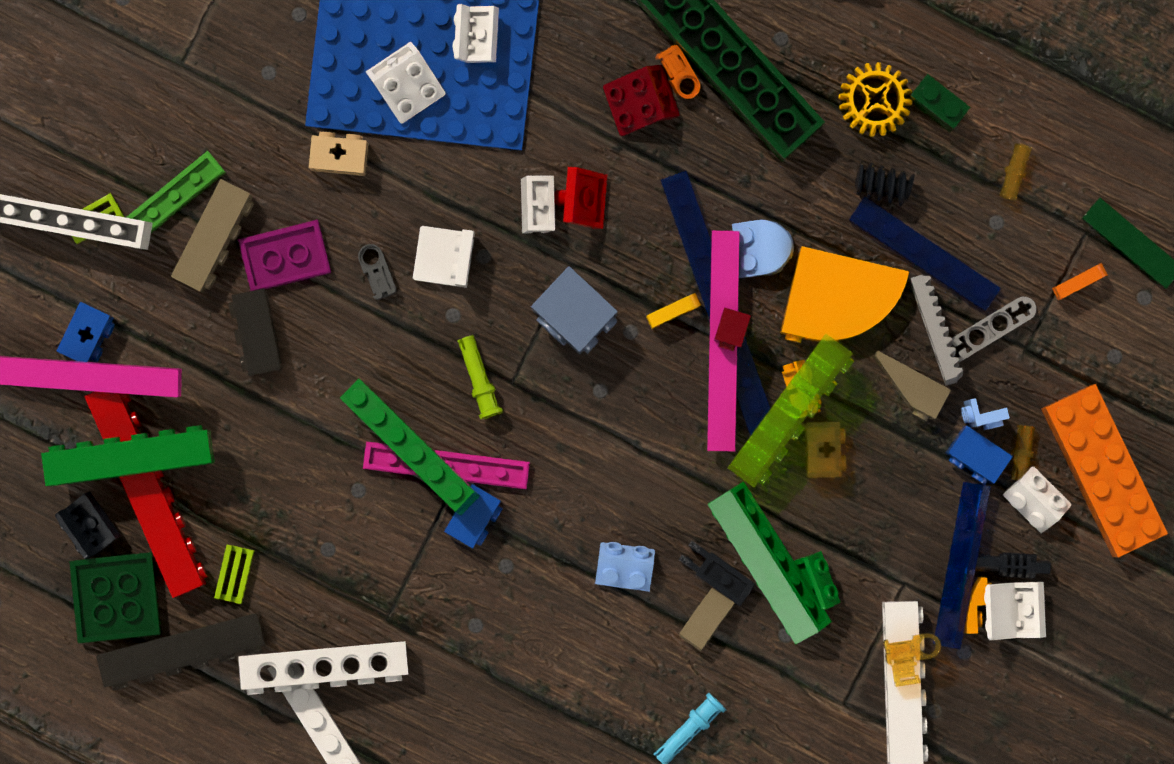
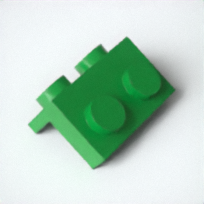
M822 551L794 560L816 595L822 610L841 603L837 587L832 581L828 563L824 559Z

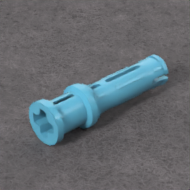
M711 693L706 695L707 699L696 710L692 709L690 711L689 719L654 753L662 764H668L702 729H708L710 727L709 723L720 712L724 713L726 711V708Z

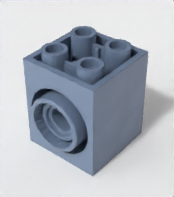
M570 266L531 306L532 311L539 316L536 321L563 346L568 343L579 355L583 351L588 354L598 344L599 340L596 337L602 331L607 334L617 323L615 317L618 311Z

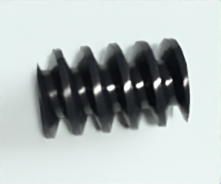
M861 160L854 185L856 187V195L859 196L863 189H866L867 198H870L874 192H877V199L881 201L886 194L890 204L895 197H898L899 206L902 207L910 196L915 174H912L907 180L905 171H901L898 177H896L895 169L891 168L887 175H885L884 166L881 165L875 172L873 163H869L866 169H864V164Z

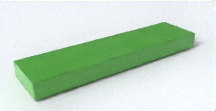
M207 151L126 218L153 223L152 234L226 172L210 152Z

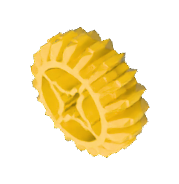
M866 63L864 67L865 73L859 67L855 68L854 71L857 78L848 74L846 79L851 85L842 83L840 87L847 93L838 95L839 100L846 101V103L839 106V110L848 109L849 112L843 116V119L848 120L851 117L854 119L850 124L851 129L855 128L857 124L862 125L859 134H863L867 127L870 128V137L875 136L876 129H879L881 136H885L886 126L891 132L896 131L894 122L898 125H903L905 122L900 115L909 116L910 111L903 106L912 105L913 101L911 99L904 98V96L910 95L912 90L902 89L908 83V80L903 79L898 82L897 78L901 74L899 70L893 76L889 74L892 68L891 65H887L883 72L881 71V63H876L875 71H872L871 65ZM867 79L885 81L879 88H872L869 85L865 86L862 82ZM891 87L897 96L895 111L891 108V104L886 98V94ZM855 88L860 92L865 102L860 112L855 108L853 101ZM884 90L879 100L882 104L875 103L869 109H866L870 104L869 101L872 99L869 98V95L874 97ZM878 111L883 115L886 114L889 118L882 121H872L865 117L870 112Z

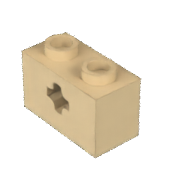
M319 132V136L312 135L309 169L315 172L365 176L369 144L367 140H362L363 136L346 134V138H335V133ZM338 147H341L346 152V155H341L340 159L337 160L332 151L335 152L338 150Z

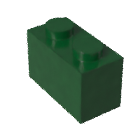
M929 74L923 78L908 98L913 101V105L949 133H951L971 108Z

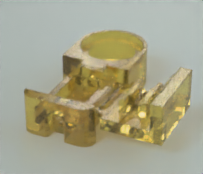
M930 633L911 635L912 640L889 643L888 639L883 641L886 662L892 664L891 660H894V665L891 666L895 687L921 683L919 675H915L914 666L917 665V662H914V656L916 661L936 657L941 650V643L937 636ZM924 638H932L935 642V650L930 654H925L920 649V643ZM913 676H914L913 679H906V680H901V681H900V678H906V677H913Z

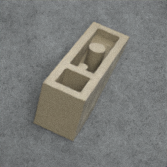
M875 352L873 358L907 406L914 410L912 415L926 422L928 418L936 419L951 390L882 352Z

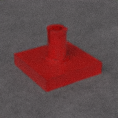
M568 167L566 190H556L554 192L555 205L564 206L563 222L593 229H603L607 174L579 167Z

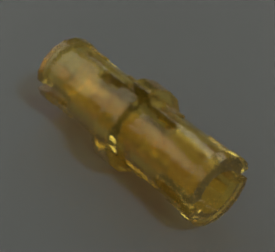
M1015 143L1011 161L1004 171L1006 176L999 194L1000 197L1012 201L1017 200L1020 184L1027 174L1025 169L1032 150L1031 147Z
M1017 425L1015 449H1012L1014 462L1011 480H1019L1030 468L1031 457H1034L1032 444L1035 427Z

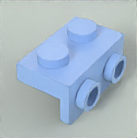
M976 398L964 401L965 407L961 408L964 423H969L970 428L983 425L984 430L1004 426L1003 420L1009 419L1007 408L980 414Z
M602 542L600 544L595 584L650 592L655 550L648 549L645 546L633 547L621 545L617 542Z

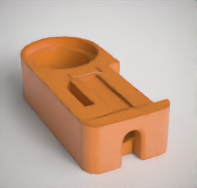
M672 45L667 50L656 55V60L661 59L663 67L671 78L669 83L676 95L683 99L694 98L700 91V82L678 45ZM686 78L690 79L694 84L693 91L688 95L680 90V83Z
M1100 263L1052 288L1057 300H1061L1108 274L1103 264Z

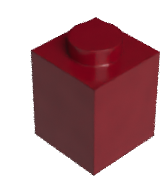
M724 307L714 341L719 342L718 347L733 352L735 347L741 348L751 315Z

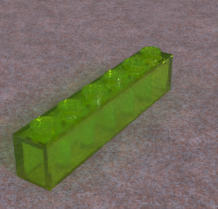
M825 334L728 466V469L754 488L758 483L763 486L773 473L769 468L774 461L780 463L789 450L785 446L791 438L796 441L804 431L805 427L802 426V423L807 416L812 419L821 408L818 401L824 394L829 397L838 384L834 381L840 371L845 374L854 363V360L851 359L854 353L830 335Z

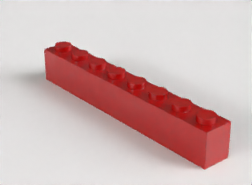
M95 391L84 396L103 439L120 437V441L123 442L130 441L131 435L141 434L138 429L142 426L140 419L135 411L131 413L127 404L131 401L129 394ZM156 471L121 476V482L172 598H177L206 585L204 579L208 577L207 572L201 562L197 564L193 553L197 552L191 537L186 538L182 528L186 527L180 512L175 513L171 503L175 502L171 490L169 487L164 488L160 478L164 477L163 472Z

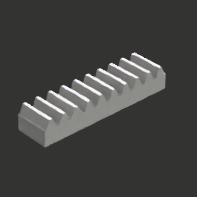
M919 275L910 278L911 288L945 386L957 383L963 376V369L957 368L959 367V358L955 357V347H951L952 338L947 337L949 329L944 327L945 317H941L942 309L941 306H938V297L934 296L935 289L934 286H931V277Z

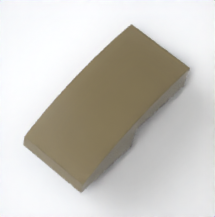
M712 587L685 624L679 636L699 651H702L735 603Z

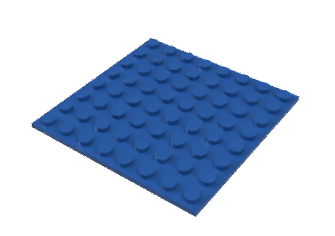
M320 0L305 126L522 151L539 0ZM458 4H464L469 7L495 6L499 8L496 62L466 63L454 58L452 48L456 30L454 15ZM409 42H412L444 89L445 95L404 123H400L366 71Z

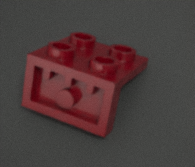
M662 65L645 66L603 85V90L620 136L628 135L655 122L671 120L680 116Z

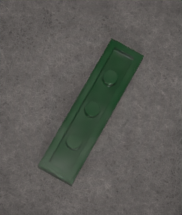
M1098 198L1081 220L1162 288L1167 289L1174 280V259L1103 199Z

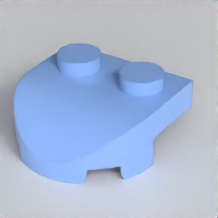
M754 220L732 224V230L739 231V278L777 274L783 270L789 259L792 258L794 244L791 234L777 222Z

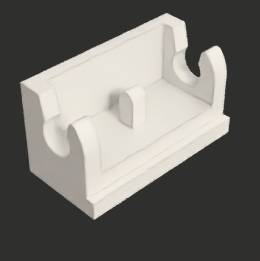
M525 176L521 179L522 233H548L555 231L554 176Z

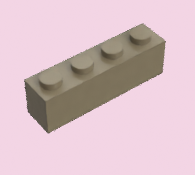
M220 179L171 275L172 278L203 294L206 289L210 290L217 277L214 272L218 264L222 266L229 254V251L226 249L231 240L235 241L242 228L239 226L243 215L247 217L253 208L254 202L251 201L253 196L250 193Z

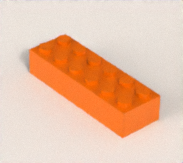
M1096 384L1089 385L1041 408L1112 557L1119 558L1167 535L1168 532Z

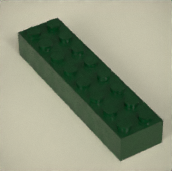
M636 0L639 6L669 39L681 48L688 60L781 162L785 161L824 125L825 121L715 0Z

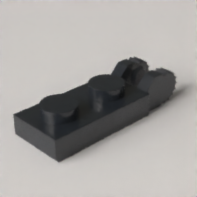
M691 541L689 544L691 550L701 554L706 560L700 567L694 564L693 560L687 556L681 555L679 560L695 571V574L741 606L756 584L714 553L707 552Z

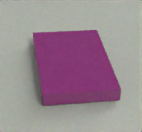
M318 220L238 239L251 293L331 273Z

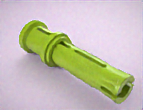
M474 335L459 339L457 342L462 351L474 388L471 394L473 398H476L481 412L479 415L480 420L503 413L502 408L498 406L494 394L495 386L490 384Z

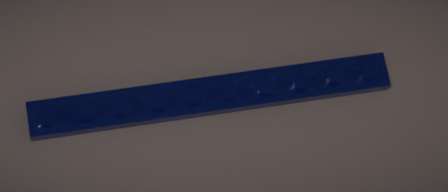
M687 171L661 179L660 182L710 321L712 242ZM744 336L741 348H737L736 397L752 439L777 430V426Z

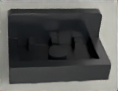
M90 491L84 493L67 508L55 514L61 529L67 533L74 543L75 549L84 559L100 553L121 537Z

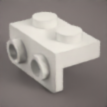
M457 5V11L454 15V24L456 26L455 40L452 46L455 59L466 63L496 62L498 7Z
M1031 467L1022 478L1003 493V496L1041 534L1058 522L1071 507V503L1035 467Z

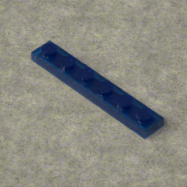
M866 197L862 199L849 218L850 222L984 312L1001 289Z
M963 482L933 641L935 645L961 649L990 486Z

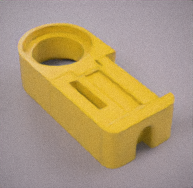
M696 293L647 315L646 318L651 329H654L700 307L701 303Z

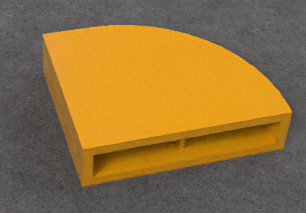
M802 246L799 250L780 334L786 335L785 340L801 343L802 339L817 342L840 341L860 335L878 324L894 308L905 288L909 271Z

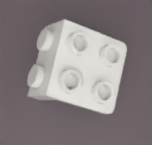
M1013 582L988 584L986 586L984 601L986 604L987 620L985 628L989 640L1046 637L1044 582Z

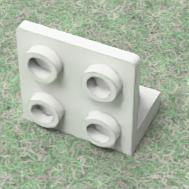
M409 42L366 71L400 123H404L445 95L444 89L412 42Z
M421 226L413 279L467 288L475 236L474 231L464 229L462 231Z

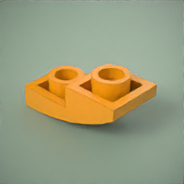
M978 577L969 594L964 616V633L966 634L978 633V627H982V611H977V606L986 605L984 601L985 588L988 584H992L987 583V577Z

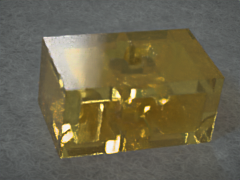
M840 422L805 423L806 478L842 477V472H846V455H841V444L846 442L845 428H840ZM824 442H827L828 447H833V452L828 454V458H825L824 453H819V448L824 446Z

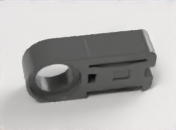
M374 244L363 246L359 251L358 259L363 273L369 274L367 275L373 294H376L373 298L380 300L395 294L397 289L382 250ZM369 249H374L379 254L378 261L373 265H368L363 260L364 253Z

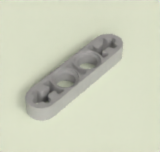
M1028 297L1017 298L952 337V347L960 345L962 342L959 338L963 336L965 345L971 350L968 353L966 348L958 351L959 362L1033 318L1036 313L1035 302ZM1019 302L1023 305L1028 304L1030 307L1027 310L1028 316L1019 314L1014 317L1017 323L1013 324L1012 317L1005 310L1009 308L1010 313H1013L1019 309ZM1003 316L1007 320V327L1004 331H997L993 328L992 321L994 317ZM972 330H979L983 333L984 340L980 345H973L970 342L969 334Z

